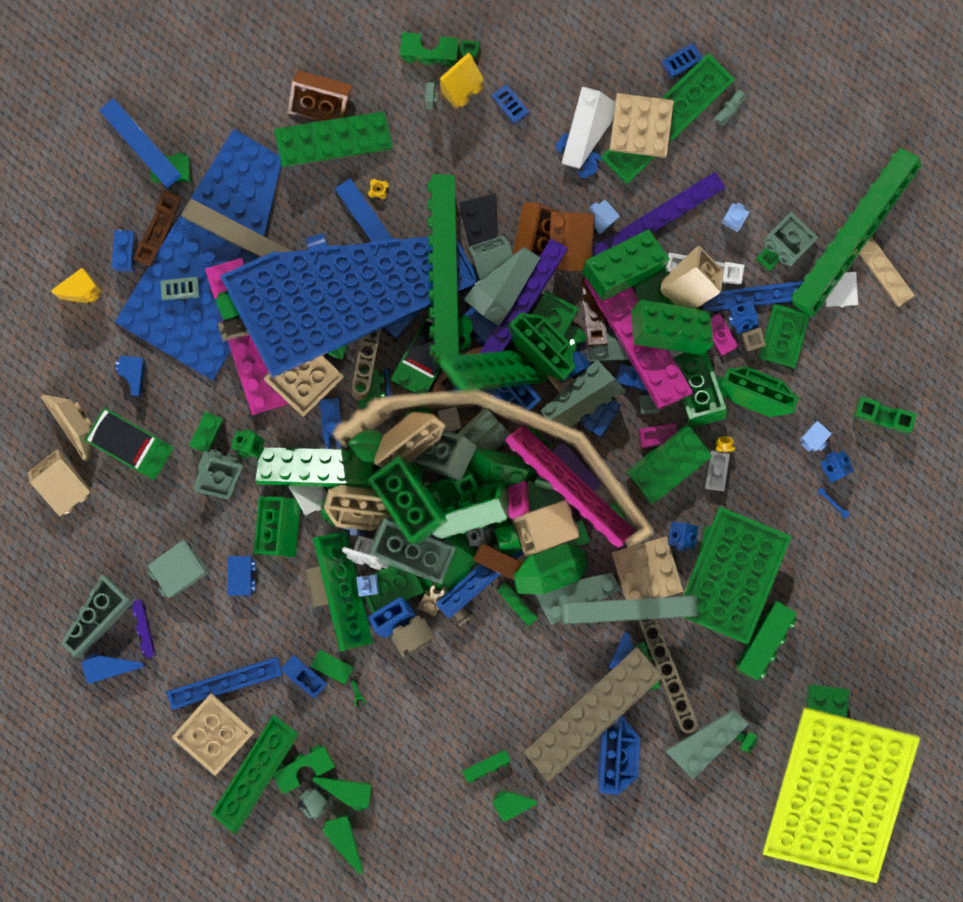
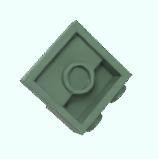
M790 212L763 241L769 251H775L779 255V260L791 267L819 237Z
M486 408L481 410L458 433V435H463L477 447L496 451L499 447L505 446L507 444L505 440L510 435Z
M211 449L210 452L204 451L197 467L199 474L194 483L193 490L229 500L243 468V465L238 460L239 458L233 454H228L227 457L222 456L219 451Z

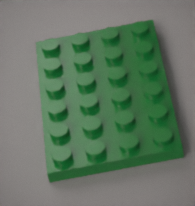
M719 506L682 596L697 597L698 616L682 618L748 645L792 536Z

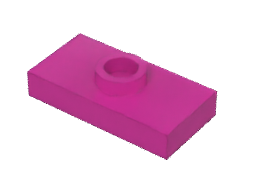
M717 314L712 317L713 343L720 355L723 356L737 348L738 344L721 315Z
M676 423L638 429L641 448L662 444L667 438L677 432Z
M526 481L508 487L509 516L511 519L529 513V485Z

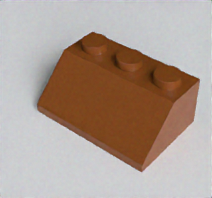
M298 70L292 80L287 113L317 122L345 118L353 85Z
M523 203L512 254L514 255L525 247L540 257L550 241L551 212L560 211L542 203Z
M551 212L550 239L568 248L567 253L556 270L582 271L585 261L593 257L595 214Z

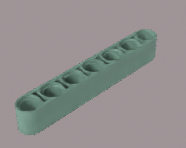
M696 596L561 604L562 624L698 616Z

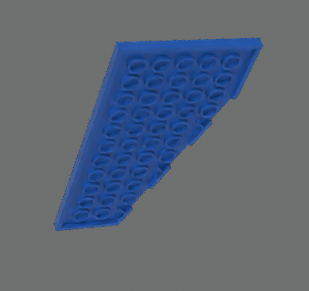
M233 129L191 199L265 237L281 169L279 155ZM180 215L160 247L152 266L147 268L115 320V323L214 381L231 350L228 341L222 342L217 324L221 322L205 269L242 258L245 265L259 257L201 228ZM188 277L199 278L200 298L162 300L161 281ZM189 283V293L193 292L192 283ZM174 284L175 294H178L177 284ZM181 284L182 293H185V284ZM166 285L167 295H171L170 285Z
M428 236L400 240L397 238L370 241V243L345 246L309 248V250L281 253L272 252L220 275L271 378L432 306V301H429V289H432V283L428 282V272L432 270L431 265H428V253H431V246H428ZM456 238L458 294L473 287L479 279Z

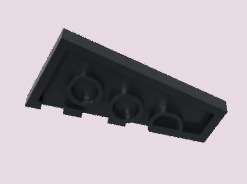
M496 193L459 202L470 246L496 238Z

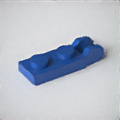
M339 398L320 400L325 449H331L329 438L336 437L333 434L336 431L335 427L341 423ZM336 438V448L342 450V444Z

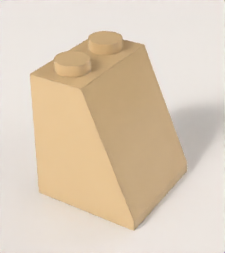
M697 246L662 279L661 292L676 306L696 309L721 293L723 270L700 246Z
M59 449L55 450L28 472L30 483L59 516L68 514L73 510V506L76 503L85 501L89 496V487Z
M566 500L512 520L524 556L579 537L578 526L573 521L571 516L572 510Z

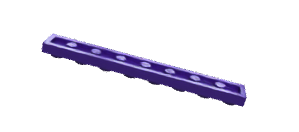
M715 171L593 247V257L648 229L651 233H654L725 189V185Z
M550 239L510 311L500 325L495 327L480 353L501 352L507 349L512 341L508 325L520 313L529 314L567 253V247Z

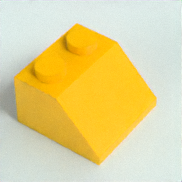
M83 268L51 290L61 300L88 303L89 301L92 303L102 293L90 274Z

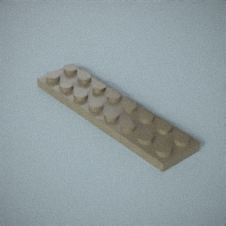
M636 647L524 753L543 777L550 782L663 676L642 651Z

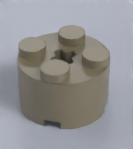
M419 616L410 620L408 626L404 628L399 626L392 631L393 636L391 639L402 658H406V653H409L411 656L429 646V640L432 639L433 642L436 640L426 620L421 619Z

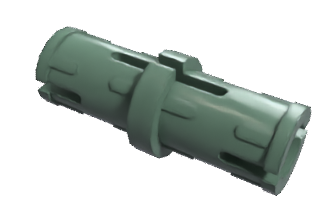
M738 89L733 97L724 103L723 109L714 120L721 126H724L733 114H736L737 108L747 98V95H744L745 93Z

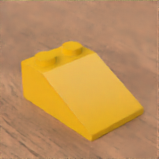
M469 53L440 78L441 93L455 108L466 105L473 93L476 95L484 88L482 86L484 79Z

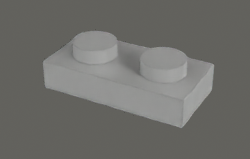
M710 451L713 457L708 462L705 489L724 492L730 454Z

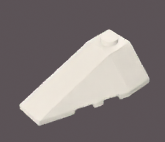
M582 87L561 164L580 169L592 152V149L612 123L616 102L601 91Z

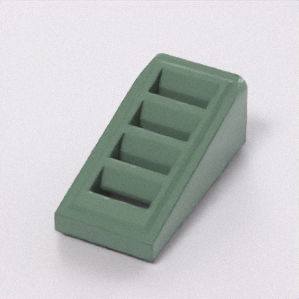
M188 277L161 281L162 300L200 298L199 278ZM189 283H192L193 292L189 293ZM174 284L178 285V294L174 292ZM181 284H185V293H182ZM166 285H170L171 295H167Z

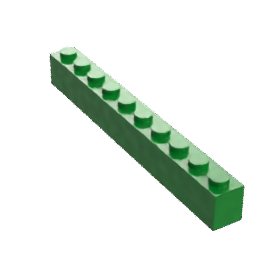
M899 148L897 153L891 156L887 167L881 170L879 178L870 185L868 193L864 198L860 199L856 210L848 216L846 224L837 231L833 242L827 245L823 256L816 260L812 271L804 277L800 288L794 291L791 300L796 308L812 317L815 316L922 167L918 156L902 148Z
M432 174L430 181H427V193H430V199H427V210H430L431 216L427 218V228H431V235H428V246H431V253H428V265H431L432 270L428 272V282L432 283V289H429V301H432V308H429V319H432L433 324L429 328V338H433V345H430V357H433V363H439L438 361L443 356L459 355L455 175Z

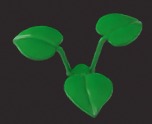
M428 408L412 409L405 414L403 419L411 413L431 414ZM365 430L355 435L348 442V445L362 460L374 462L383 435L376 430ZM410 462L422 481L423 475L420 467Z

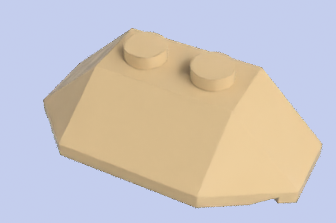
M42 395L41 399L84 461H88L92 445L84 441L92 428L93 423L89 418L85 419L82 414L84 410L78 402L74 403L70 399Z
M411 413L383 435L374 463L383 468L398 456L407 458L409 463L440 440L445 423L433 414Z
M340 485L328 491L324 509L336 527L372 531L378 528L381 519L394 520L375 489Z

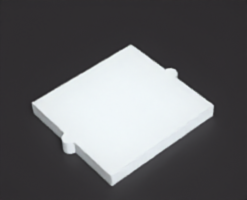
M846 272L826 299V307L840 306L843 308L844 306L858 305L856 272Z
M289 486L290 491L295 499H297L305 515L315 510L319 511L323 507L321 499L327 498V493L323 486Z

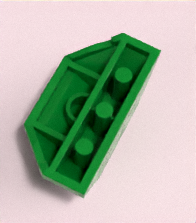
M520 313L508 325L514 346L541 373L563 381L575 369L571 343L544 316Z
M750 367L727 368L722 382L723 387L735 404L768 417L794 413L799 399L782 380Z
M476 447L467 466L478 487H482L483 484H491L503 480L508 490L509 486L523 481L527 483L531 481L534 484L539 475L537 470L532 465L527 464L521 457Z
M467 532L454 534L442 542L456 548L442 584L436 583L435 589L439 591L445 586L444 594H447L460 583L476 563L473 560L476 554L475 546L469 545V540L466 536ZM419 577L425 591L430 592L433 581Z
M564 542L530 554L520 569L513 575L517 593L545 594L578 582L588 569L585 551Z

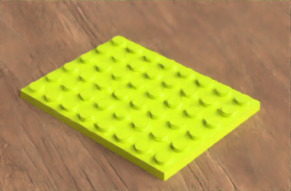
M803 708L762 851L763 855L877 883L919 743V736Z

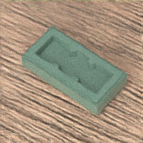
M428 82L425 105L427 110L433 111L434 103L438 101V91H435V83Z

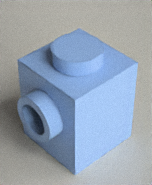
M606 200L600 204L596 202L588 209L590 214H595L594 228L600 235L620 217Z
M732 203L721 223L738 232L749 211L740 203Z
M816 421L799 440L803 442L801 445L807 451H821L828 444L826 440L832 433Z

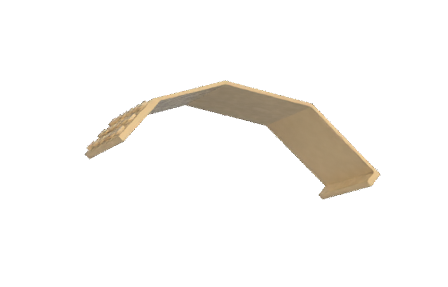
M477 390L387 397L380 400L376 398L368 404L369 408L365 411L359 410L351 416V421L348 423L343 421L335 427L336 431L333 433L346 449L349 447L348 442L355 435L365 430H373L395 413L409 412L417 408H428L429 410L452 407L486 408L492 414L519 425H525L536 432L573 446L627 522L635 530V533L624 542L627 548L639 543L653 533L581 433Z

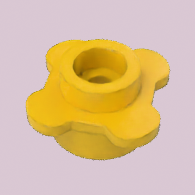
M376 179L371 180V189L368 195L371 198L380 197V199H385L387 197L386 188L389 186L388 182Z
M722 436L715 441L717 451L722 453L735 451V447H733L734 442L731 437Z

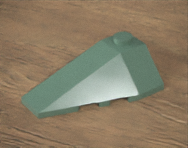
M523 247L507 259L503 265L494 269L483 280L478 281L464 300L484 317L499 326L516 301L540 257Z
M605 325L608 345L588 347L590 364H593L596 360L600 363L630 361L609 325Z

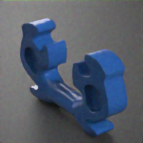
M568 133L562 135L559 142L556 143V150L560 154L562 153V148H566L569 137ZM592 150L588 156V161H585L581 166L583 171H578L577 175L582 179L594 175L597 172L596 160L601 162L600 155Z

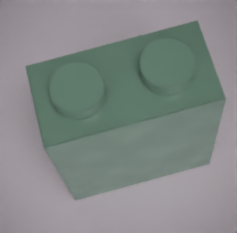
M505 236L468 247L479 281L483 280L490 272L499 268L507 259L513 256L510 244Z
M182 540L148 565L150 577L153 581H158L160 584L158 587L159 591L164 597L167 596L168 598L174 597L210 573L188 540Z

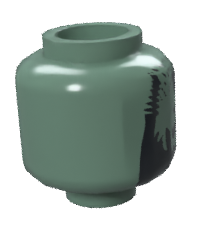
M306 790L299 796L301 801L298 803V807L307 818L316 819L327 810L325 807L327 801L319 791L313 790L310 792Z

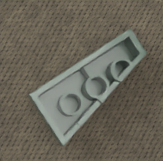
M596 360L540 412L547 420L570 428L581 421L583 415L592 414L596 411V407L602 403L608 404L612 401V397L618 393L622 395L626 391L605 367Z
M608 573L582 579L545 594L535 595L550 625H553L562 620L561 604L598 602L620 591V588L613 574Z
M103 574L100 575L99 581L90 592L87 602L79 611L80 614L76 621L73 622L61 642V645L70 654L79 659L88 652L133 604V601L108 576Z
M730 710L664 749V751L694 779L748 723L735 710Z

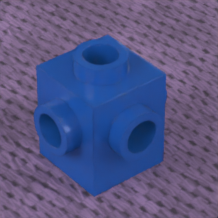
M752 301L730 308L731 316H728L731 327H735L737 334L759 327L757 313Z
M833 451L825 456L826 460L820 462L824 473L831 483L855 471L845 451L838 454L836 451Z
M671 522L668 545L676 546L675 550L687 552V548L695 549L698 526Z

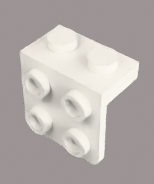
M358 536L354 550L343 547L342 551L347 554L346 557L357 564L363 565L366 563L371 568L381 570V568L388 569L389 567L388 564L379 558L367 554L372 539Z

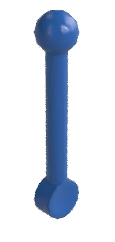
M384 369L383 375L385 376L386 393L387 397H391L389 383L390 370Z
M824 488L818 489V494L823 495L835 508H837L841 512V516L843 518H847L849 516V512L847 510H843L829 495H827L825 493Z

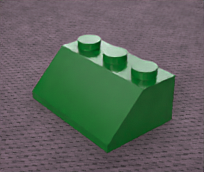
M259 496L253 554L284 557L296 556L301 510L297 499Z

